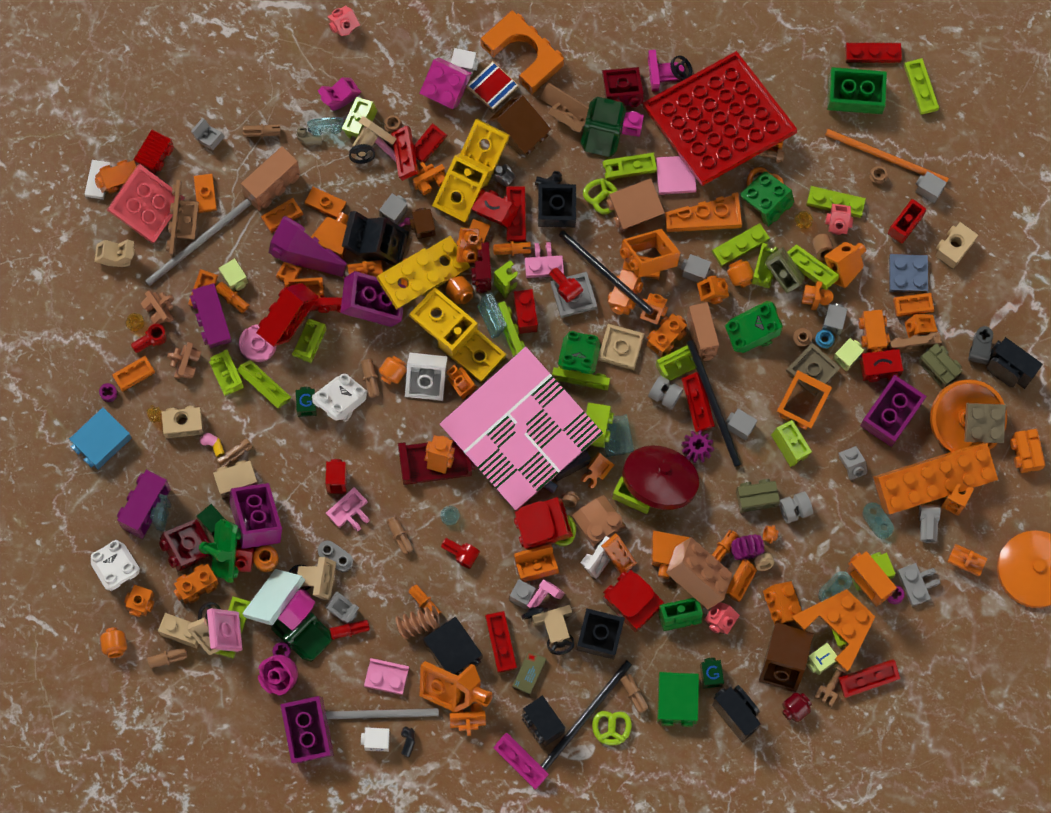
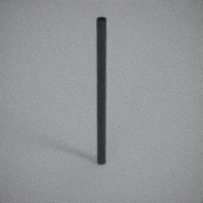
M564 230L559 233L560 238L648 315L654 312L651 306Z
M694 340L687 341L686 343L733 465L737 467L741 465V461Z
M626 660L540 765L545 771L630 669L632 664Z

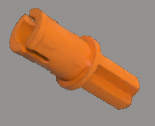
M513 241L511 243L494 244L493 253L494 255L511 254L512 256L514 254H531L530 248L523 249L524 247H531L530 242L513 243Z
M220 282L216 286V291L241 314L250 306L238 295L237 291L234 292L225 283Z
M729 530L723 540L717 543L718 547L712 555L719 562L726 553H730L732 541L739 538L736 532Z
M414 585L409 589V594L419 604V608L424 610L425 607H428L432 611V606H435L438 614L442 613L431 601V597H428L418 585Z

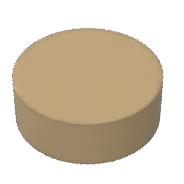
M764 553L755 558L754 564L757 570L766 571L774 565V559L771 554Z

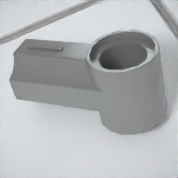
M919 505L920 541L924 543L937 542L938 522L941 512L940 505Z

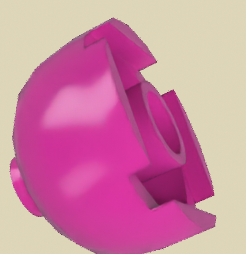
M273 655L263 660L258 667L260 669L258 680L262 688L270 694L283 695L290 691L297 683L298 668L289 657Z

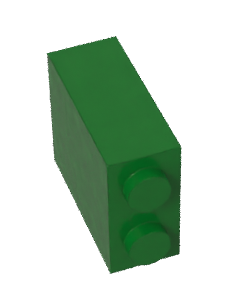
M659 672L657 722H661L662 726H673V723H681L683 727H693V724H697L699 674Z

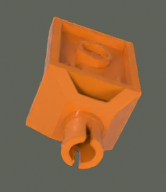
M424 661L421 664L420 697L453 712H458L470 706L473 702H477L484 707L490 704L492 692L480 687L481 680L475 665L471 664L457 676L429 662Z

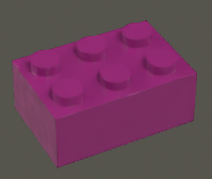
M354 271L344 278L340 313L393 327L402 321L403 306L396 310L376 277ZM398 284L401 288L406 287L405 285Z
M214 283L193 289V295H190L193 308H198L199 313L195 315L199 327L203 326L204 332H201L204 344H209L211 349L231 343L232 340Z
M894 375L863 419L860 427L890 447H893L927 396Z
M147 469L144 474L141 473L139 475L135 490L130 491L127 496V504L125 507H121L117 514V521L121 528L142 540L171 490L166 479Z
M269 483L231 488L230 506L235 524L241 530L240 543L242 549L281 543L282 527Z
M316 696L280 704L292 764L334 756L323 697Z

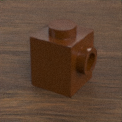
M419 208L412 212V219H409L411 230L416 232L417 239L436 236L431 209Z

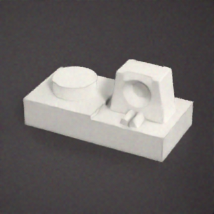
M607 536L599 543L593 555L586 554L580 562L591 577L595 579L598 578L610 561L601 547L609 539Z

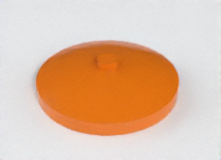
M959 380L946 386L937 395L931 408L930 423L935 438L946 450L952 452L978 443H984L964 441L966 403L1005 405L1000 394L990 385L978 380ZM1007 410L1005 411V429L1007 425ZM988 443L989 450L995 447L997 443Z
M1035 530L1020 533L1008 541L999 555L997 574L1000 584L1009 597L1021 605L1031 608L1051 606V534L1048 532Z

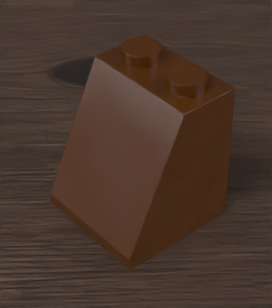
M523 95L511 98L486 121L487 124L510 135L507 144L519 155L530 154L535 149L534 145L538 141L540 143L549 136L547 133L551 130Z
M776 622L759 681L797 692L806 668L814 633Z

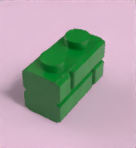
M695 598L660 605L658 615L663 631L691 626V624H701L703 612L700 602Z

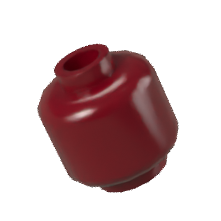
M795 692L783 701L782 706L784 710L782 713L787 720L790 721L792 719L795 722H799L811 712L810 706L812 703L804 693L799 694Z

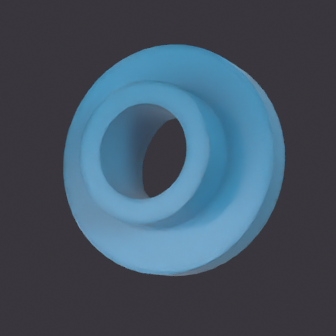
M821 330L815 337L816 344L821 348L831 347L835 340L833 333L829 330ZM826 337L828 341L823 342L821 338Z

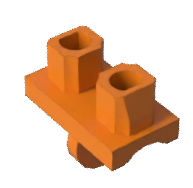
M424 162L420 163L421 169L418 170L419 174H417V177L413 178V186L415 190L419 189L423 195H426L432 191L429 183L435 181L438 187H441L446 176L445 167L441 164L434 168L433 164L426 166Z
M460 228L459 239L456 242V245H458L457 262L475 263L477 260L478 228Z
M381 260L362 261V263L347 265L349 274L356 271L377 277L383 273Z
M819 281L816 282L815 286L805 285L801 304L811 305V310L817 311L819 303L821 305H829L833 301V293L829 289H821L822 282Z
M453 365L447 370L446 373L449 376L447 379L462 399L472 395L474 390L478 388L463 367L458 369L456 365Z
M955 544L947 562L980 577L988 558Z
M479 703L471 705V712H463L462 709L458 712L452 711L449 713L450 728H459V731L467 730V736H471V730H478V726L486 725L485 711H483Z

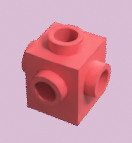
M346 5L335 9L328 16L330 21L328 25L331 31L340 36L349 35L353 29L360 26L353 10Z
M832 204L831 212L827 213L825 224L828 225V232L836 235L847 234L848 228H852L853 224L851 206Z
M720 602L710 609L704 620L710 625L709 629L717 634L721 632L728 635L740 615L730 605Z

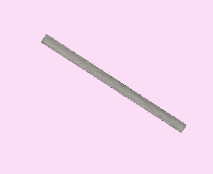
M245 199L147 278L145 282L151 286L248 208L251 202Z
M439 709L327 711L326 716L327 719L439 716Z

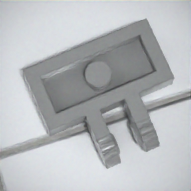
M914 563L897 570L912 607L929 601L931 598L927 589L941 584L939 579L927 584L922 579L936 573L934 568L920 573L917 564Z

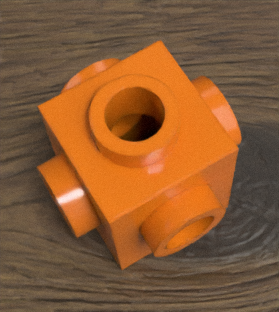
M709 276L697 283L701 301L719 304L723 302V299L729 297L728 285L724 278Z
M650 293L648 298H643V300L654 309V312L648 315L642 310L640 319L658 325L661 317L664 318L667 314L669 307H666L668 299L663 298L659 294Z
M134 584L131 593H127L124 601L129 614L136 617L141 615L147 616V613L151 612L154 606V601L152 600L155 594L153 591Z

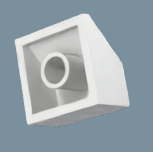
M409 353L405 397L443 401L448 357Z

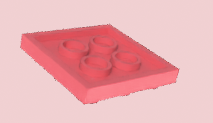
M138 164L107 208V211L153 244L173 216V214H170L171 203H174L175 196L172 195V187L141 164Z

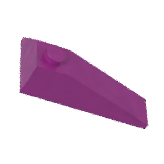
M284 216L270 242L268 253L286 263L343 277L347 263L332 250L324 249L318 243L319 240L315 236L312 239L304 232L305 228L302 225Z

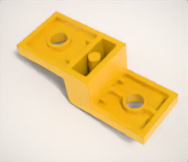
M475 119L461 153L454 156L432 206L463 222H467L472 211L471 208L481 189L488 186L510 135L479 119ZM483 139L489 141L490 147L488 149L482 148L481 141ZM454 192L461 194L460 202L453 200Z
M451 235L428 249L420 250L376 277L396 310L417 297L428 294L434 287L438 288L451 278L460 275L470 268L468 263L456 261L458 246ZM440 257H446L449 260V265H442ZM399 279L407 281L406 288H401L398 285Z
M435 287L409 314V317L438 340V348L480 383L506 357L504 351L478 330V323ZM435 309L442 312V315L438 318L431 316V312ZM481 352L485 355V358L482 361H477L474 355Z

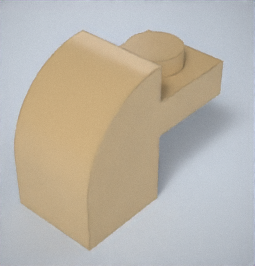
M127 239L118 244L104 240L98 243L94 262L107 266H130L131 259L135 253L133 248L134 241Z

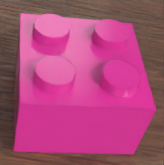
M440 57L433 59L420 94L454 109L458 107L472 73Z

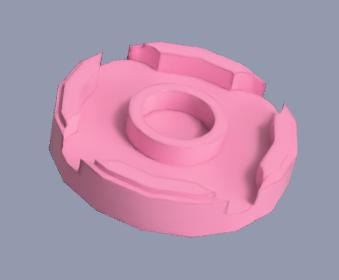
M252 325L248 329L246 328L239 337L238 345L241 354L252 362L260 363L267 361L273 356L277 346L273 347L256 333L260 328L258 325Z

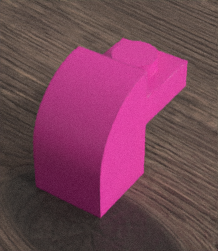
M342 77L332 87L322 86L318 90L321 100L332 111L346 106L361 93L352 78Z
M299 588L278 619L293 631L311 611L315 601L306 590Z

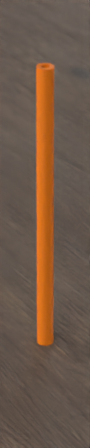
M827 129L825 134L827 137L925 176L927 171L945 182L949 179L833 130Z

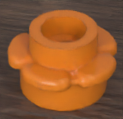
M767 525L763 531L762 538L769 544L778 538V530L775 529V525Z

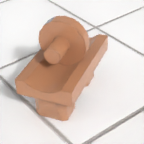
M148 290L145 293L147 297L141 302V305L148 312L155 308L157 312L151 316L153 323H171L174 317L169 310L174 308L171 304L174 301V297L172 295L166 296L164 292L158 295L157 292L152 293Z
M187 342V345L183 346L181 355H179L181 351L179 348H175L174 353H168L167 358L171 360V367L175 368L178 362L174 378L177 379L181 377L191 379L194 376L196 368L187 365L188 359L197 362L201 351L193 348V343Z

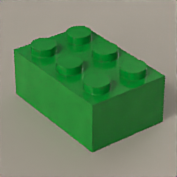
M831 67L828 77L827 110L883 114L886 105L887 72Z

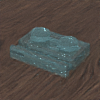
M491 292L485 294V297L481 299L477 307L491 338L494 339L500 336L504 327H507V324Z
M627 414L614 416L613 424H609L608 431H611L610 441L605 444L606 457L632 453L634 451Z
M159 494L161 502H157L156 508H152L150 518L153 519L156 530L164 532L169 516L167 508H171V503L167 495Z

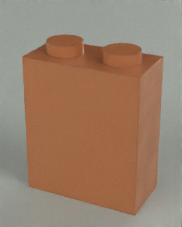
M651 178L607 196V207L609 211H613L615 216L613 218L614 225L620 231L647 222L665 213Z
M708 302L689 306L686 319L692 340L695 342L700 358L703 361L711 360L717 354L719 342Z

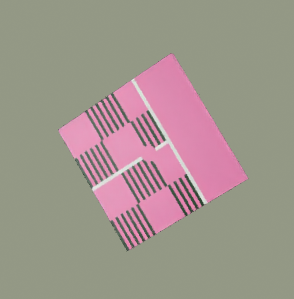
M527 347L522 349L440 423L441 427L516 511L603 434Z

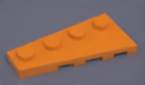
M738 192L732 193L728 197H718L714 201L700 202L696 206H686L665 212L666 231L680 232L741 228L742 220Z

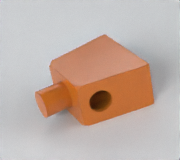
M340 212L336 220L326 217L311 236L312 239L315 236L319 240L318 243L324 249L332 250L342 260L346 249L342 247L349 216Z
M843 242L824 256L826 265L839 274V279L834 284L846 288L863 269L864 265L861 256L866 252V247L862 243L854 246L848 242Z
M653 530L651 564L659 567L658 577L669 579L670 576L666 572L674 549L690 537Z

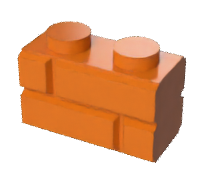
M1030 429L1015 432L1010 439L1011 449L1015 450L1016 457H1014L1015 467L1019 468L1020 473L1042 470L1046 465L1038 430Z

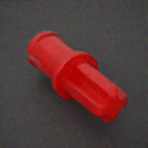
M368 620L350 624L348 622L345 625L330 627L332 640L346 636L352 637L354 634L370 630Z

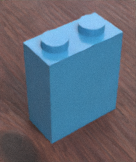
M104 408L100 409L69 438L72 443L70 446L72 450L78 455L81 453L85 457L83 460L91 468L94 466L97 470L132 439L130 433Z

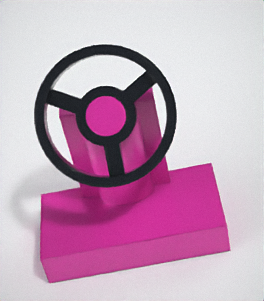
M648 50L647 58L652 92L659 91L660 82L683 81L692 76V66L684 56L678 55L674 57L671 63L657 64L656 50ZM675 59H681L682 61L678 63L675 62ZM685 63H686V65H687V67H688V70H689L688 77H687V75L685 74V71H686V68H685V66H684Z

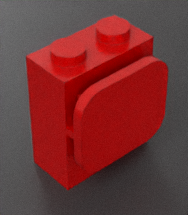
M559 497L544 502L538 501L515 511L516 518H514V523L521 534L519 541L521 546L527 550L573 537L564 502Z
M630 570L628 573L624 571L617 578L618 582L614 586L609 585L604 590L603 601L619 617L625 618L624 622L636 633L659 611V606L664 604V601L641 576Z

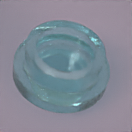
M446 506L442 509L440 517L444 524L454 525L458 522L460 513L456 507Z

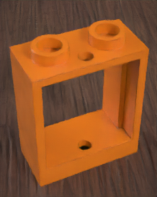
M662 229L623 239L620 255L628 263L630 269L640 278L677 267L680 251ZM655 247L661 256L642 261L636 253Z
M797 370L777 410L780 413L779 417L787 421L793 419L797 421V426L805 430L808 427L812 429L832 387ZM798 380L824 392L810 422L784 410Z
M867 551L863 554L859 552L850 559L851 561L848 563L849 567L846 572L875 607H878L894 593L897 587Z

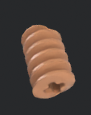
M432 606V611L425 607L424 614L421 609L417 610L418 616L414 612H410V618L403 614V621L397 616L396 625L399 633L405 639H409L411 636H417L418 633L421 635L425 631L431 632L433 629H438L440 627V617L435 606Z

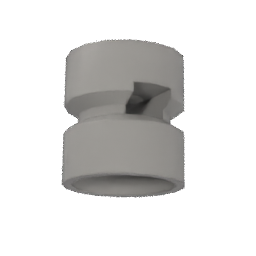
M660 375L650 390L648 397L656 402L662 401L663 406L672 410L684 389L675 383L671 385L670 380Z
M805 491L795 494L793 498L786 497L780 499L779 508L787 524L797 521L799 516L805 518L813 515L812 504Z

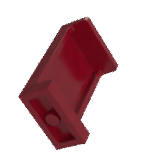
M454 440L452 443V448H455L452 467L447 468L446 474L427 469L428 461H425L427 453L425 451L428 442L406 445L405 442L398 443L403 485L472 476V470H475V464Z

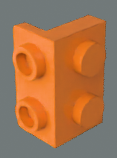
M551 544L523 550L514 554L516 568L520 580L523 582L559 573Z
M792 581L774 584L763 590L774 625L776 622L780 624L793 622L792 617L802 611Z

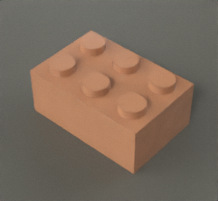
M281 146L241 183L244 197L259 212L263 208L266 209L276 196H281L285 192L286 187L290 183L293 184L298 180L300 175L298 161Z
M692 537L675 547L666 572L706 609H710L724 600L732 577V573Z

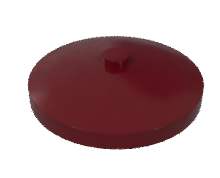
M651 445L634 450L627 457L622 471L623 481L629 492L642 503L657 509L674 510L682 508L694 499L699 488V476L694 465L681 453L663 446Z

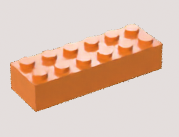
M978 443L873 476L883 512L890 515L951 495L957 484H961L958 492H962L969 486L975 488L997 481L998 477L988 443Z

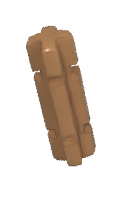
M244 439L240 442L241 445H236L226 452L225 456L222 455L218 458L219 465L221 467L228 466L229 462H233L245 454L244 451H249L253 447L250 441Z

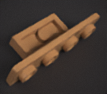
M548 83L540 97L541 100L552 106L548 114L552 115L556 121L568 125L571 130L580 133L584 130L589 107Z
M176 180V184H173L172 195L175 196L174 203H171L170 214H173L172 222L169 221L168 226L171 240H167L166 251L169 252L171 257H175L176 239L195 240L199 202L180 200L181 180Z

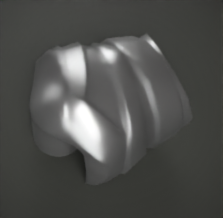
M504 164L502 167L497 166L495 168L492 178L507 187L516 176L511 171V168Z

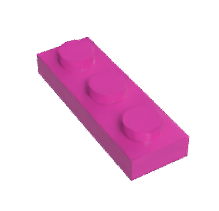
M508 733L504 734L493 747L535 790L549 776Z

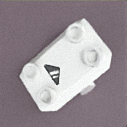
M341 374L312 395V402L318 408L321 407L327 412V415L332 419L346 422L351 417L353 410L366 400L367 390L349 375Z
M118 540L112 541L91 555V566L107 590L112 591L118 588L121 583L128 579L131 580L139 574V566L125 544Z

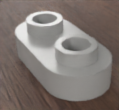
M323 541L318 546L319 557H326L335 561V569L337 571L347 572L352 568L353 559L351 555L332 541ZM326 547L331 548L329 553L324 552ZM344 558L347 561L345 564H340V559Z

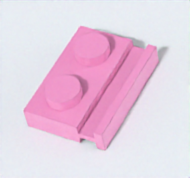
M370 658L364 687L403 695L409 666Z

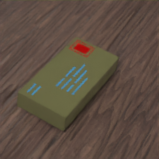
M528 651L512 687L530 695L546 662V658Z

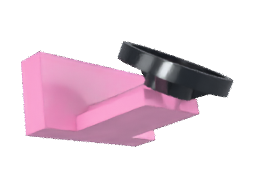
M543 579L539 585L540 588L527 605L529 607L527 613L521 615L522 620L530 619L534 615L548 611V608L539 607L548 593L555 598L562 599L565 592Z

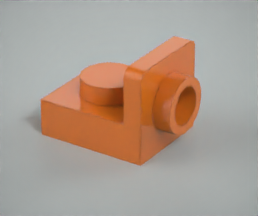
M915 314L905 321L908 338L914 335H929L930 332H938L933 315Z

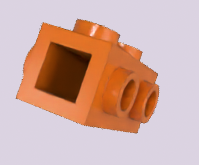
M123 160L116 163L117 166L110 167V165L100 168V171L95 175L97 188L102 193L108 191L109 194L119 191V188L123 187L136 168L135 161L128 162Z
M621 270L617 278L636 294L641 293L643 288L641 277L638 278L633 272ZM616 286L613 292H610L607 301L610 308L618 315H629L631 309L635 308L636 303Z
M882 310L863 311L861 318L858 319L859 329L863 330V336H861L862 347H865L866 353L885 351L887 345L890 344L889 334L885 332V327H887L886 316H883Z
M673 313L669 317L665 316L659 324V329L657 331L653 330L648 335L647 347L661 358L664 354H670L675 347L673 344L677 340L681 341L687 334L686 321L681 316H676Z
M434 435L432 442L428 441L425 451L427 452L425 456V461H428L427 469L446 474L447 468L452 467L455 448H452L453 440L446 436Z
M201 564L194 568V572L191 574H184L176 579L177 582L174 583L176 589L173 592L179 601L183 599L185 604L188 602L190 604L194 603L203 593H211L217 588L219 582L208 564Z

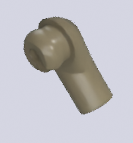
M304 127L297 129L296 136L304 145H322L321 135L311 136Z

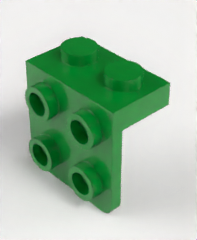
M763 172L741 192V198L761 212L763 223L768 227L773 222H776L795 203L792 190L768 172Z

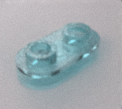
M341 117L317 118L307 122L308 132L313 135H321L322 133L338 134L342 131L344 119Z
M874 502L868 503L862 511L863 518L878 538L886 539L890 537L894 530L892 522L879 504ZM870 509L876 510V514H871ZM881 525H886L887 530H882Z
M845 571L837 572L819 590L818 598L820 602L828 599L825 597V593H830L832 597L846 589L848 590L852 585L851 576ZM838 580H844L845 584L840 585Z

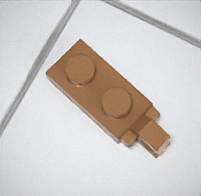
M930 332L927 336L914 335L906 339L901 337L895 338L890 341L887 349H900V354L926 350L935 344L941 346L940 332Z

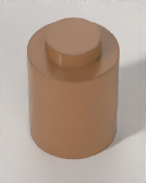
M819 234L812 240L817 259L821 262H826L824 256L834 249L830 237L827 234Z

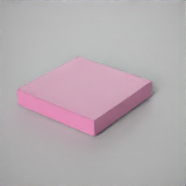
M680 156L657 157L655 159L659 195L696 192L695 176Z
M208 609L210 648L235 652L242 651L239 612Z

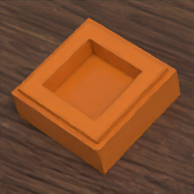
M283 262L276 278L283 282L288 279H297L302 268Z

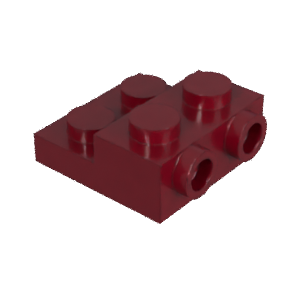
M639 67L602 70L606 99L623 102L624 105H630L631 107H638L640 104H643L644 93Z
M489 242L481 243V249H478V261H475V268H471L472 285H476L477 293H486L491 290Z
M197 519L165 531L160 537V548L162 551H167L169 555L168 562L172 568H176L177 572L211 556L199 551V545L202 542H210Z

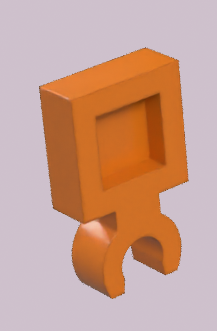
M597 453L586 467L590 472L584 474L581 481L585 483L590 478L591 483L588 487L593 489L597 484V478L603 480L614 464L601 453Z

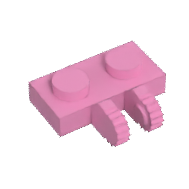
M546 242V257H540V245L535 243V257L525 258L526 278L550 277V271L556 267L564 274L563 257L552 256L551 242Z
M355 487L326 512V515L338 528L348 521L357 532L361 528L351 518L357 513L366 524L370 521L360 510L368 501Z

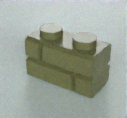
M784 247L768 256L765 264L769 270H772L771 273L786 293L802 285L805 276Z
M935 344L919 358L918 362L944 389L955 381L963 371L961 370L962 366L960 363L948 356L949 352L944 346Z
M763 479L759 481V484L744 482L736 489L740 513L774 508L780 504L776 481L770 482V479Z

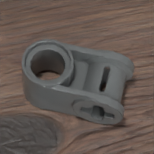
M982 326L975 333L968 361L988 365L993 340V331L989 327ZM981 334H984L985 340L982 339Z

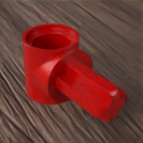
M557 267L550 271L549 276L559 285L558 292L567 303H570L583 292L582 286L576 279H567Z
M152 324L145 332L146 335L133 342L131 347L135 353H138L150 345L154 347L164 344L167 340L164 327L161 324ZM155 332H162V335L160 337H153V334Z
M445 538L441 544V548L456 556L457 563L468 569H471L480 553L476 547L468 543L461 546L448 538Z

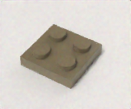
M811 343L787 368L786 372L794 378L797 370L827 384L840 370V367ZM798 380V382L805 389H807L813 396H815L820 391L819 389L801 380Z
M966 403L964 441L1004 443L1006 405Z

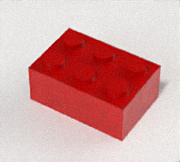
M303 283L284 287L278 294L279 299L277 302L270 306L267 317H264L258 325L260 328L256 333L273 347L291 340L319 298L318 295Z

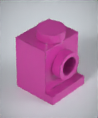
M635 111L626 112L622 134L640 137L644 115H640V113Z

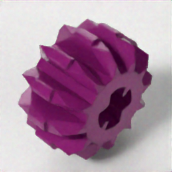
M699 430L698 435L694 431H691V437L685 435V441L681 444L684 447L682 454H688L686 457L688 460L693 457V463H696L698 458L703 463L705 457L708 459L711 457L709 452L714 451V447L711 446L713 440H707L709 434L701 436V430ZM696 444H700L699 450L695 449Z
M756 534L737 538L731 544L734 558L740 561L756 558L764 554L765 551L762 537Z

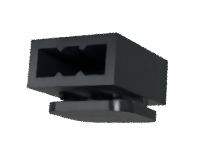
M1005 337L1002 342L998 340L993 346L990 354L991 358L986 368L993 376L1007 386L1014 387L1017 383L1025 389L1043 363Z
M456 616L423 638L424 644L433 655L439 667L457 676L471 664L477 667L483 658L482 653Z
M739 685L734 690L732 687H729L727 690L722 688L715 694L712 706L741 742L758 730L761 723L756 717L760 711Z

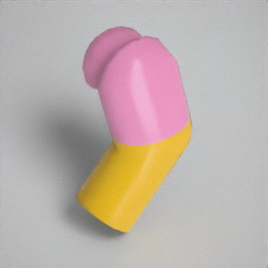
M205 433L200 437L202 445L213 447L216 457L225 455L221 440L210 433Z

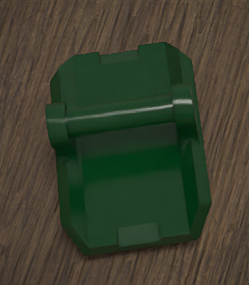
M598 96L590 102L581 139V146L585 152L612 157L617 152L626 114L623 102Z
M311 611L293 631L278 618L273 625H270L271 630L306 661L312 662L332 642L330 630Z

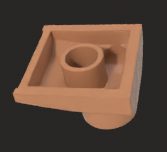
M604 495L594 499L572 515V518L593 548L599 545L605 536L610 538L626 527L620 514L615 511Z

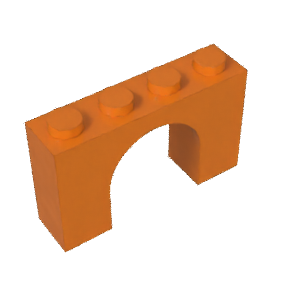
M512 10L480 38V46L494 58L510 43L520 41L530 44L535 49L537 58L519 75V83L530 94H533L564 66V57L560 51H555L551 47L550 42L546 38H541L537 30L525 22L522 15L516 14Z

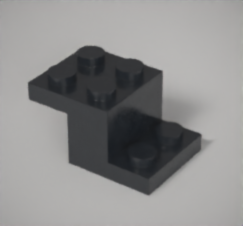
M350 211L342 247L366 261L384 260L395 266L402 262L409 232L385 217L367 218L357 211Z

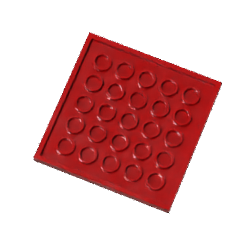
M737 51L643 102V108L702 186L797 133L796 126Z

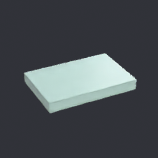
M275 569L242 613L243 616L247 619L273 625L305 582V579L301 575Z

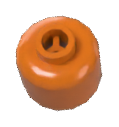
M740 259L729 265L730 268L727 270V274L734 286L740 285L741 288L752 284L751 279H753L754 272L748 261Z
M453 277L447 282L446 294L455 304H466L472 299L474 288L464 277Z
M395 355L387 357L379 368V373L382 375L381 379L389 385L392 382L398 384L407 372L406 363Z
M270 545L259 546L253 553L254 564L262 572L273 571L279 564L278 553Z
M116 627L106 629V632L100 636L102 653L108 655V658L121 657L127 650L126 635L123 631L117 630Z

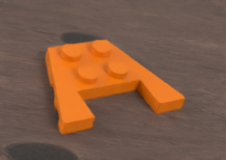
M846 589L795 614L792 619L805 631L820 617L836 632L848 646L835 658V661L848 672L875 616Z

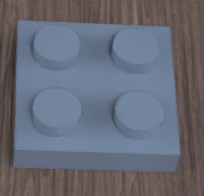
M890 254L889 292L927 293L928 255Z

